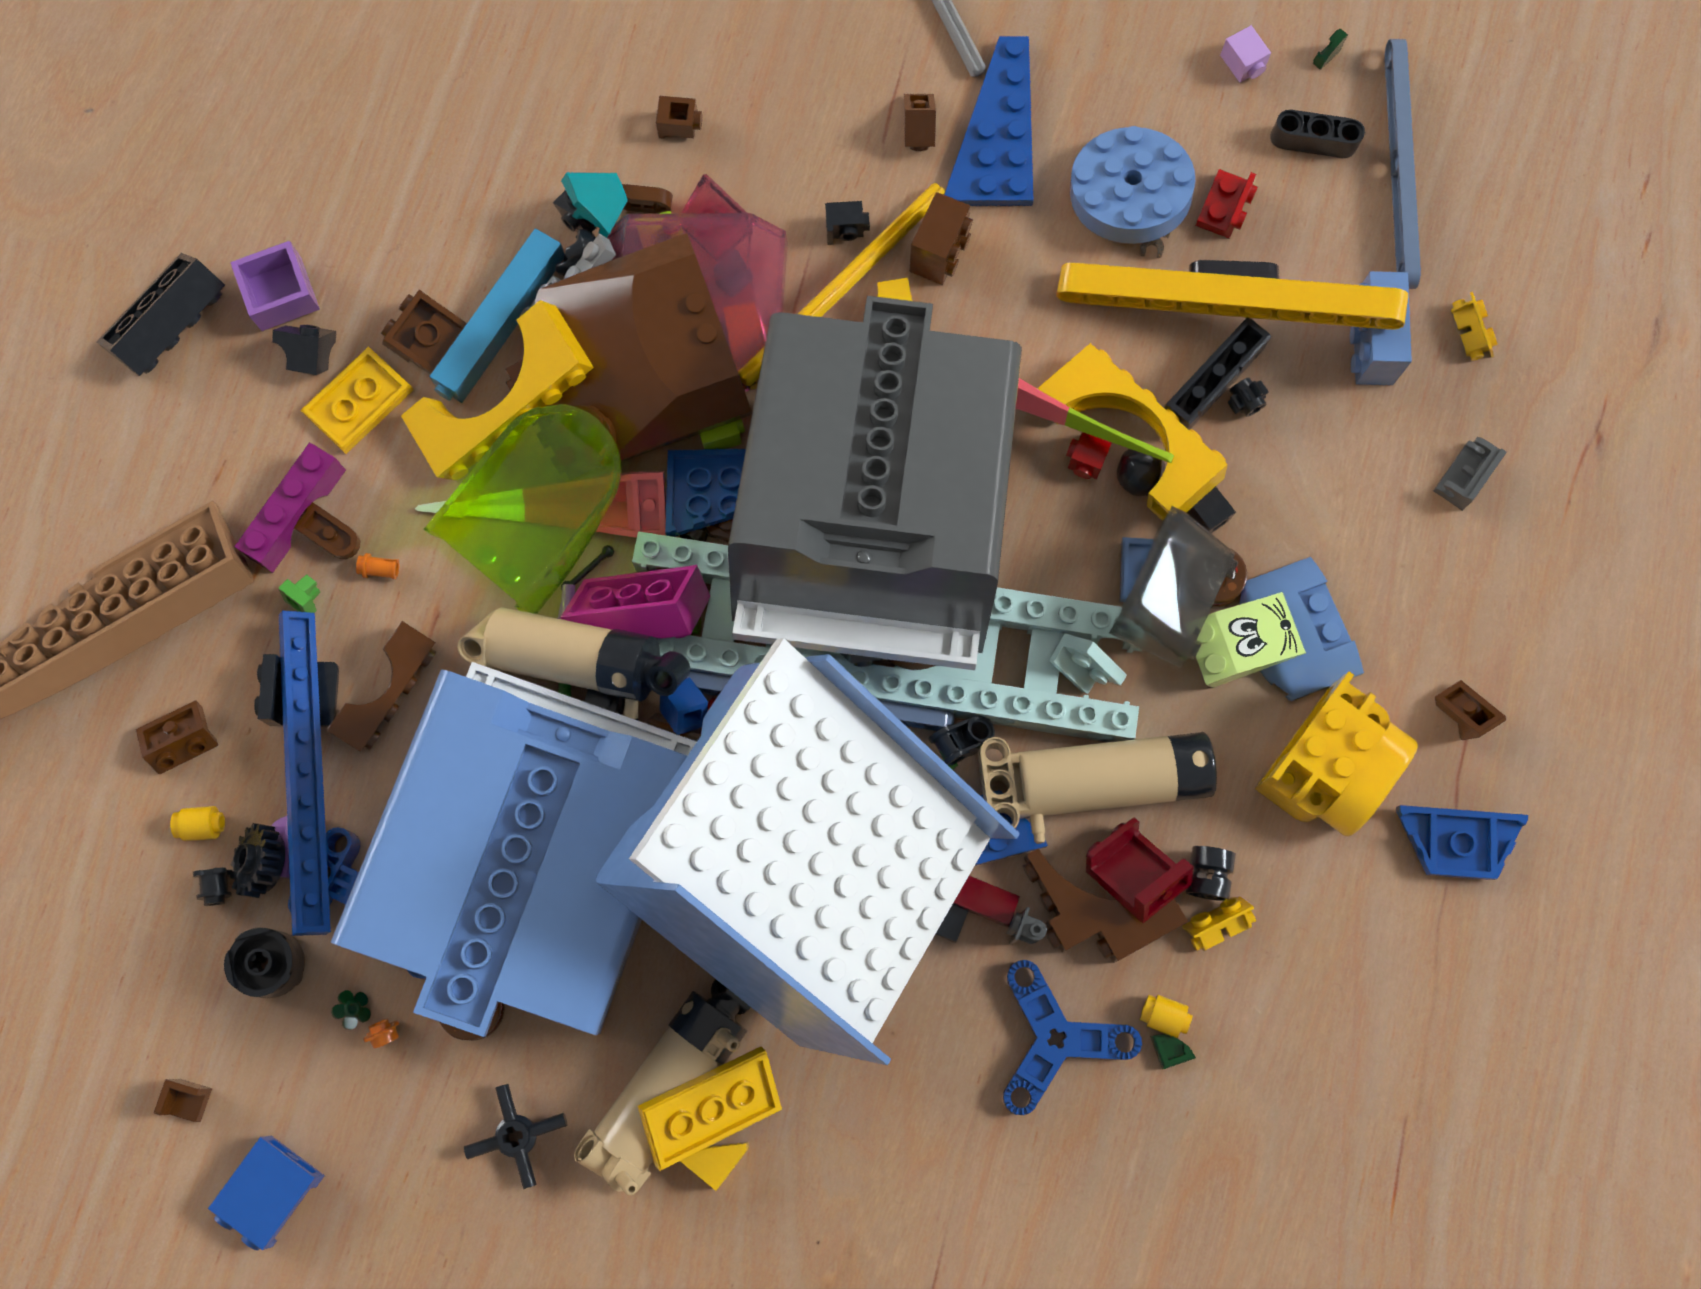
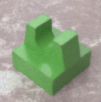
M307 574L296 584L287 579L278 588L283 600L298 612L315 613L317 611L313 600L319 595L320 590L316 587L317 582Z

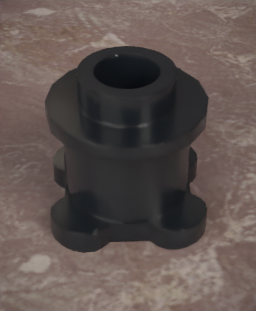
M220 867L193 871V877L199 878L200 894L196 896V899L204 900V906L225 904V898L232 896V893L228 892L227 877H230L233 870Z

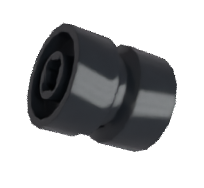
M1193 846L1190 864L1193 865L1194 872L1192 883L1186 889V894L1209 900L1229 901L1232 881L1227 877L1234 871L1236 853L1216 847ZM1207 874H1213L1212 879H1207Z

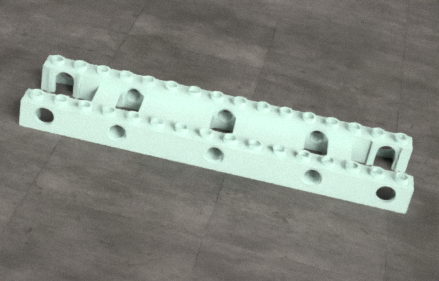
M638 531L632 559L637 573L657 570L656 567L669 569L697 565L704 582L711 584V597L708 601L702 637L688 635L683 638H657L660 657L666 652L675 651L686 657L691 670L732 676L743 665L761 663L773 644H766V647L735 643V640L732 638L734 621H732L728 545ZM997 587L983 653H978L975 670L944 666L911 670L896 665L893 668L874 664L866 667H857L846 660L840 653L794 648L804 657L830 654L873 696L881 701L948 711L955 714V718L967 720L973 716L980 715L989 719L992 724L1097 741L1116 742L1135 739L1139 706L1130 705L1128 701L1120 704L1089 699V695L1076 697L1057 694L1059 670L1050 663V658L1065 633L1093 641L1096 645L1102 638L1119 639L1124 641L1122 649H1127V653H1132L1133 650L1142 652L1148 643L1152 611ZM1002 627L1027 630V634H1031L1024 688L992 683L999 629L1002 630Z

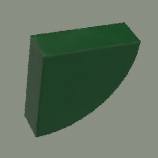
M1341 28L1337 29L1329 38V45L1317 53L1313 64L1321 70L1341 51L1348 34Z
M1170 1035L1150 1036L1162 1069L1196 1058L1190 1047L1178 1038Z

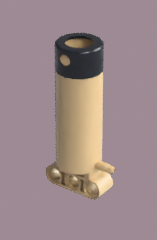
M1205 732L1011 753L1010 747L1005 740L999 737H992L983 742L978 758L983 799L999 814H1007L1011 818L1012 826L1015 829L1019 823V818L1030 817L1032 834L1036 844L1045 842L1043 816L1213 797L1217 786L1215 755L1210 738ZM990 749H997L1002 753L1003 759L998 762H992L986 757L985 752ZM994 781H1001L1007 786L1008 790L1005 794H996L991 790L990 784Z

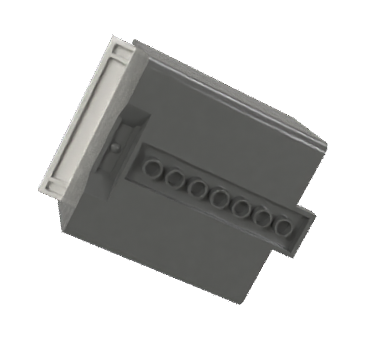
M867 296L863 322L777 312L770 316L728 544L732 621H734L732 638L734 640L773 644L776 639L784 638L796 648L967 670L976 669L978 653H983L999 578L1022 354L1020 344L1010 340L930 331L932 303Z

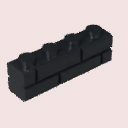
M1247 317L1166 403L1164 408L1172 410L1178 416L1180 423L1188 430L1191 429L1213 406L1214 402L1250 366L1254 359L1262 353L1271 339V335L1255 321Z

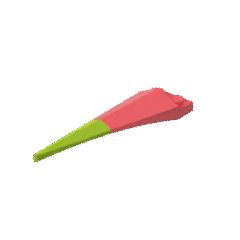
M1019 378L1016 409L1160 460L1172 462L1174 457L1172 453L1099 423Z

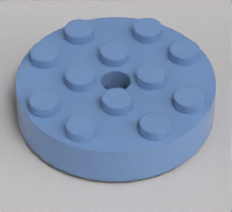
M1137 126L1110 130L1088 142L1074 161L1070 184L1072 207L1079 220L1089 230L1102 238L1128 244L1150 242L1172 232L1187 216L1195 187V170L1184 148L1174 139L1161 132Z

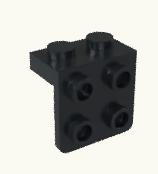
M263 654L262 664H259L257 669L260 695L255 699V714L258 716L257 719L269 726H283L280 657L277 654ZM317 662L320 726L329 727L336 717L339 666L335 662Z

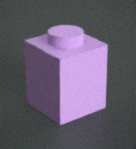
M1252 25L1225 40L1220 56L1240 83L1248 78L1255 79L1266 70L1271 52Z

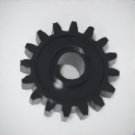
M252 823L251 828L246 827L245 837H239V845L234 849V857L231 862L234 871L230 875V879H234L232 889L236 890L237 895L259 898L260 894H266L278 882L285 862V844L282 837L279 836V832L275 831L274 826Z

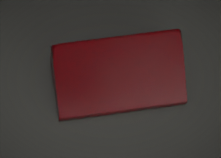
M968 876L953 905L1008 928L1020 896Z

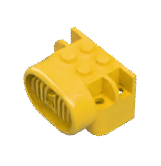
M1350 671L1327 688L1255 787V790L1293 818L1301 822H1309L1319 817L1344 836L1355 834L1372 817L1409 766L1418 748V743L1415 739L1390 722L1387 711L1374 701L1376 696L1373 693L1369 692L1365 695L1349 683L1354 676Z

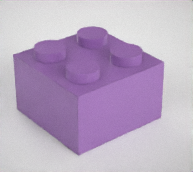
M290 241L230 262L249 317L261 331L320 310L302 258Z

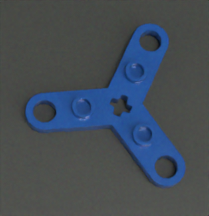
M1020 960L1012 964L1008 969L1007 983L1036 1037L1003 1092L1004 1105L1011 1113L1026 1115L1036 1108L1066 1057L1128 1060L1137 1056L1141 1051L1142 1038L1139 1032L1129 1025L1067 1022L1040 969L1033 962ZM1021 967L1028 968L1033 973V982L1028 987L1019 986L1014 979L1016 970ZM1052 1029L1057 1033L1063 1032L1065 1034V1038L1061 1040L1063 1046L1059 1049L1056 1045H1049L1047 1042L1051 1038L1050 1031ZM1121 1032L1130 1034L1134 1042L1132 1049L1126 1053L1119 1051L1115 1044V1038ZM1018 1087L1025 1088L1030 1094V1101L1023 1108L1016 1107L1011 1101V1093Z

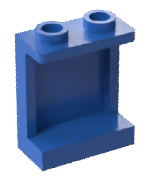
M272 1135L263 1136L258 1139L208 1209L216 1215L214 1220L219 1225L228 1230L234 1228L243 1235L241 1240L248 1247L257 1251L259 1249L265 1250L274 1246L277 1242L275 1237L308 1191L316 1188L325 1175Z

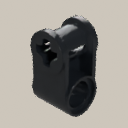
M978 715L957 724L943 727L933 733L928 740L931 744L936 745L944 762L951 767L963 759L977 754L983 742L988 738L994 737L995 729L989 719Z

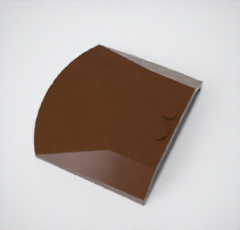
M687 233L538 289L534 305L541 300L558 308L594 367L586 374V378L581 383L568 388L562 393L559 401L547 406L555 418L570 407L591 405L600 409L598 411L611 420L616 432V445L613 453L609 454L605 460L606 462L600 466L601 468H606L752 415L739 373ZM581 429L580 434H578V440L583 446H585L586 441L590 440V435L584 434L583 429Z

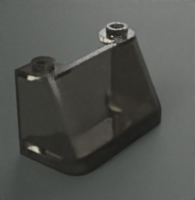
M1172 505L1153 538L1146 559L1109 634L1181 668L1187 658L1194 660L1202 644L1197 641V638L1224 578H1231L1238 561L1233 559L1235 556L1233 550L1185 511Z

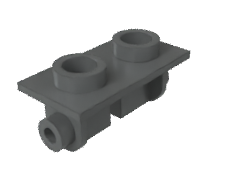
M1026 907L1021 913L1016 912L1013 915L1006 933L1012 936L1009 944L1013 945L1018 939L1034 944L1045 937L1047 932L1046 925L1042 921L1028 916L1029 907Z

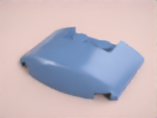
M1311 557L1247 580L1240 597V604H1244L1281 592L1285 596L1306 654L1263 669L1260 672L1271 685L1274 683L1277 687L1288 693L1285 697L1290 701L1328 688L1348 671L1354 674L1353 678L1364 673L1355 640L1351 641L1326 586L1328 581Z

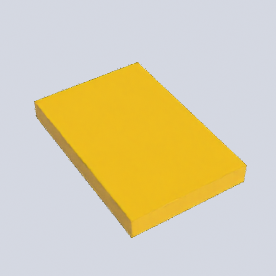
M368 346L300 411L336 446L347 454L414 389Z

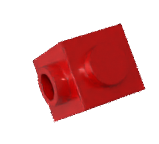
M1082 432L1079 440L1072 439L1066 456L1071 458L1068 469L1073 470V473L1078 477L1084 479L1094 478L1097 480L1112 442Z

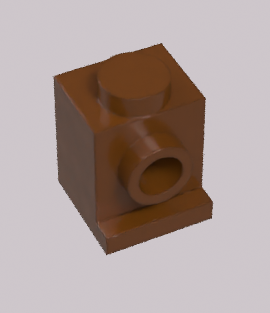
M659 96L656 117L659 138L665 139V136L694 138L695 130H701L702 111L697 110L696 99Z

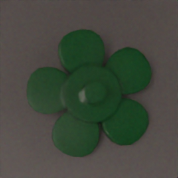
M345 990L338 995L340 1004L333 1006L331 1013L335 1019L344 1017L342 1026L345 1029H354L357 1027L358 1021L364 1023L369 1020L371 1016L370 1010L362 1007L368 1003L366 994L358 992L353 996L351 991Z

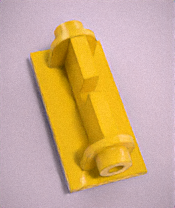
M1470 292L1471 301L1465 302V299H1459L1453 302L1451 312L1459 331L1471 327L1472 331L1460 335L1466 356H1470L1471 360L1475 361L1484 357L1483 352L1489 351L1492 358L1494 357L1492 347L1498 345L1493 328H1485L1483 318L1488 317L1483 300L1476 301L1474 293Z
M1241 896L1238 898L1232 897L1229 898V901H1223L1220 907L1210 912L1196 914L1191 918L1190 922L1182 925V927L1193 937L1190 940L1196 951L1200 949L1206 951L1225 941L1221 929L1225 928L1228 936L1233 937L1251 928L1252 923L1256 922V918L1251 911L1254 909V906Z

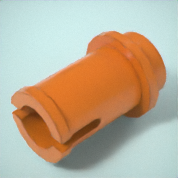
M365 553L364 556L359 555L357 558L356 573L362 575L363 578L377 576L396 580L399 574V559L371 557L370 553Z

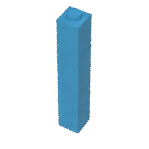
M536 228L533 230L429 376L436 386L434 390L440 396L449 401L454 398L463 403L518 325L517 319L526 307L529 308L536 299L538 289L543 284H547L556 271V264L564 260L565 253L560 242Z

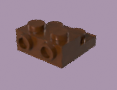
M418 290L414 297L408 294L399 307L402 314L397 321L390 319L381 332L385 336L382 344L407 362H413L431 375L467 323L424 292Z

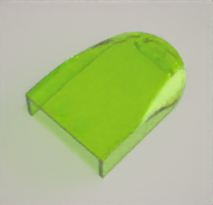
M559 404L542 408L539 406L526 411L507 426L423 530L447 542L517 602L514 606L516 609L537 614L571 572L615 498L621 478V460L616 442L608 429L597 418L580 408Z

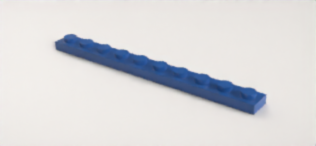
M282 610L279 614L292 936L327 935L331 932L315 613Z

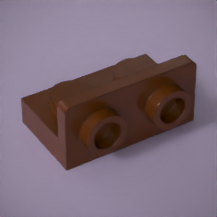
M197 700L136 729L142 758L158 774L173 769L218 746L217 739L208 730L203 707Z

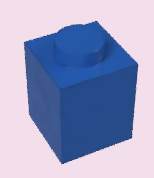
M688 677L673 694L669 696L660 695L659 710L676 735H680L702 727L704 716L708 711V701L693 680Z

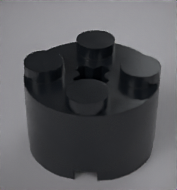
M268 928L249 929L235 939V942L224 958V971L228 982L238 991L250 997H280L291 991L303 978L305 957L302 947L292 935ZM268 958V964L265 965V969H262L261 963L266 962Z

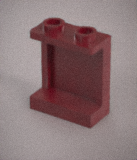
M1133 817L1127 823L1117 825L1109 837L1102 842L1094 843L1088 849L1086 854V873L1139 921L1145 923L1191 885L1193 865L1184 858L1178 863L1172 861L1140 833V822Z

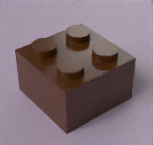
M935 193L911 244L909 272L941 285L944 284L947 276L952 277L959 263V259H957L959 251H965L971 237L969 231L973 219L969 218L970 205L941 193Z

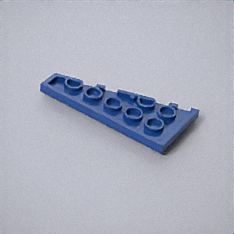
M999 36L944 195L970 206L1033 205L1029 36Z
M746 449L668 450L666 536L676 537L733 519Z

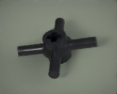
M509 1084L498 1086L495 1089L504 1119L497 1126L495 1136L464 1146V1153L467 1160L499 1149L505 1156L515 1158L522 1187L526 1189L537 1185L528 1155L536 1143L537 1136L568 1126L565 1114L561 1113L533 1123L529 1118L517 1115ZM513 1127L515 1131H522L523 1139L518 1140L519 1145L516 1141H510L509 1134L514 1133Z

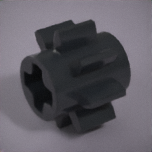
M1250 377L1235 384L1229 390L1232 396L1228 404L1235 414L1244 412L1246 417H1249L1267 405L1264 399L1269 391L1261 380L1252 382Z

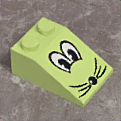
M1283 592L1220 610L1184 624L1205 683L1212 688L1306 654Z

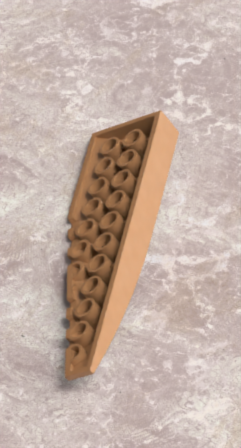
M214 501L207 503L102 563L92 571L94 575L92 579L83 586L79 582L67 590L70 594L69 597L57 606H54L52 603L41 611L42 613L38 617L37 622L33 625L25 623L0 643V719L21 711L91 676L147 643L158 639L161 635L180 624L186 623L192 617L215 606L218 602L243 590L254 582L248 563L243 553L234 547L237 542Z

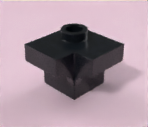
M285 325L273 330L272 342L278 344L284 350L287 358L286 370L318 375L329 368V356L333 345L336 343V331L314 325H300V328Z

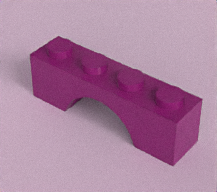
M309 442L234 547L246 557L273 573L291 548V536L302 513L319 497L328 496L346 469L335 457Z

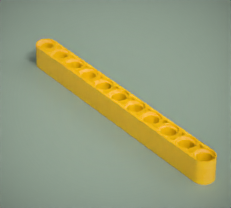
M1065 263L1061 266L1056 297L1061 301L1078 304L1396 330L1404 327L1409 296L1405 290L1390 287L1084 263Z

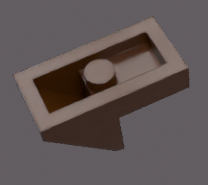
M1462 680L1435 696L1436 706L1458 723L1461 740L1480 738L1506 721V716Z

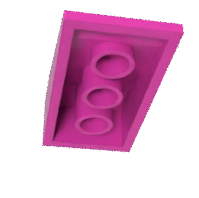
M697 565L584 579L562 613L561 619L611 630L620 629L640 633L655 638H683L691 635L711 596Z

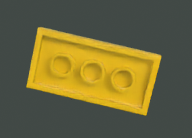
M761 1046L637 1106L654 1164L659 1171L782 1110L768 1055Z

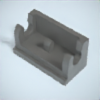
M1477 437L1474 442L1469 440L1433 491L1463 511L1478 495L1507 452L1497 448L1481 437Z

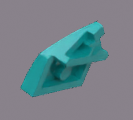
M566 172L561 182L573 205L577 207L572 217L588 220L595 227L600 228L599 234L607 238L628 200L617 173Z

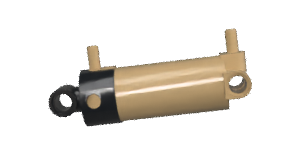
M503 607L493 610L467 632L458 641L457 645L461 657L470 663L474 662L497 671L503 670L625 698V716L632 719L638 718V701L642 702L651 691L661 696L673 694L689 676L691 670L688 660L681 653L669 651L660 657L659 643L657 638L620 629L611 630Z
M717 979L712 983V997L708 998V1000L692 991L669 1023V1028L594 1131L589 1129L576 1148L574 1154L575 1161L598 1176L603 1177L615 1191H624L629 1196L634 1195L651 1174L648 1168L653 1162V1157L637 1106L725 1064L730 1055L739 1048L740 1041L747 1033V1030L735 1021V1016L746 1013L751 1007Z

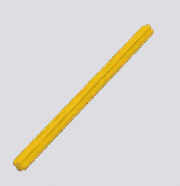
M937 183L931 184L798 314L822 317L925 216L935 193L945 194L944 188L940 187ZM764 347L738 371L741 382L747 387L751 386L759 378Z

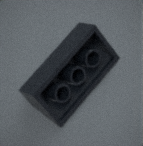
M180 253L99 338L97 343L137 375L141 376L143 372L147 374L158 364L159 360L157 358L164 350H171L179 342L180 337L178 335L186 327L191 328L200 320V312L207 305L211 306L222 296L221 290L225 284L197 258Z

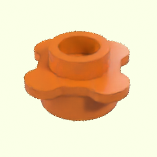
M388 1019L378 1021L369 1026L370 1032L367 1033L363 1040L364 1042L370 1041L373 1048L384 1046L399 1037L396 1026L400 1023L398 1020L389 1023Z

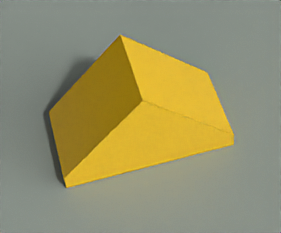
M748 1142L707 1147L680 1162L717 1191L748 1151L749 1144Z

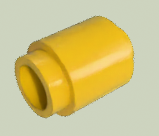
M216 806L182 808L171 816V833L174 838H181L182 841L217 839L220 832H223L225 829V817Z
M1148 994L1139 1020L1146 1022V1027L1178 1038L1180 1032L1187 1034L1193 1015L1187 1013L1189 1008L1187 1005L1158 994L1156 997Z

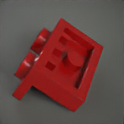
M1219 169L1195 226L1230 239L1234 228L1240 230L1247 212L1242 211L1245 202L1251 204L1258 186L1253 185L1257 174L1251 172L1247 180Z

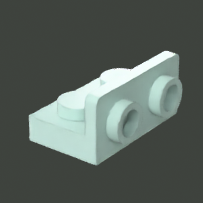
M1066 633L1050 658L1051 664L1081 692L1087 694L1095 682L1103 685L1110 682L1121 686L1127 676L1093 641Z

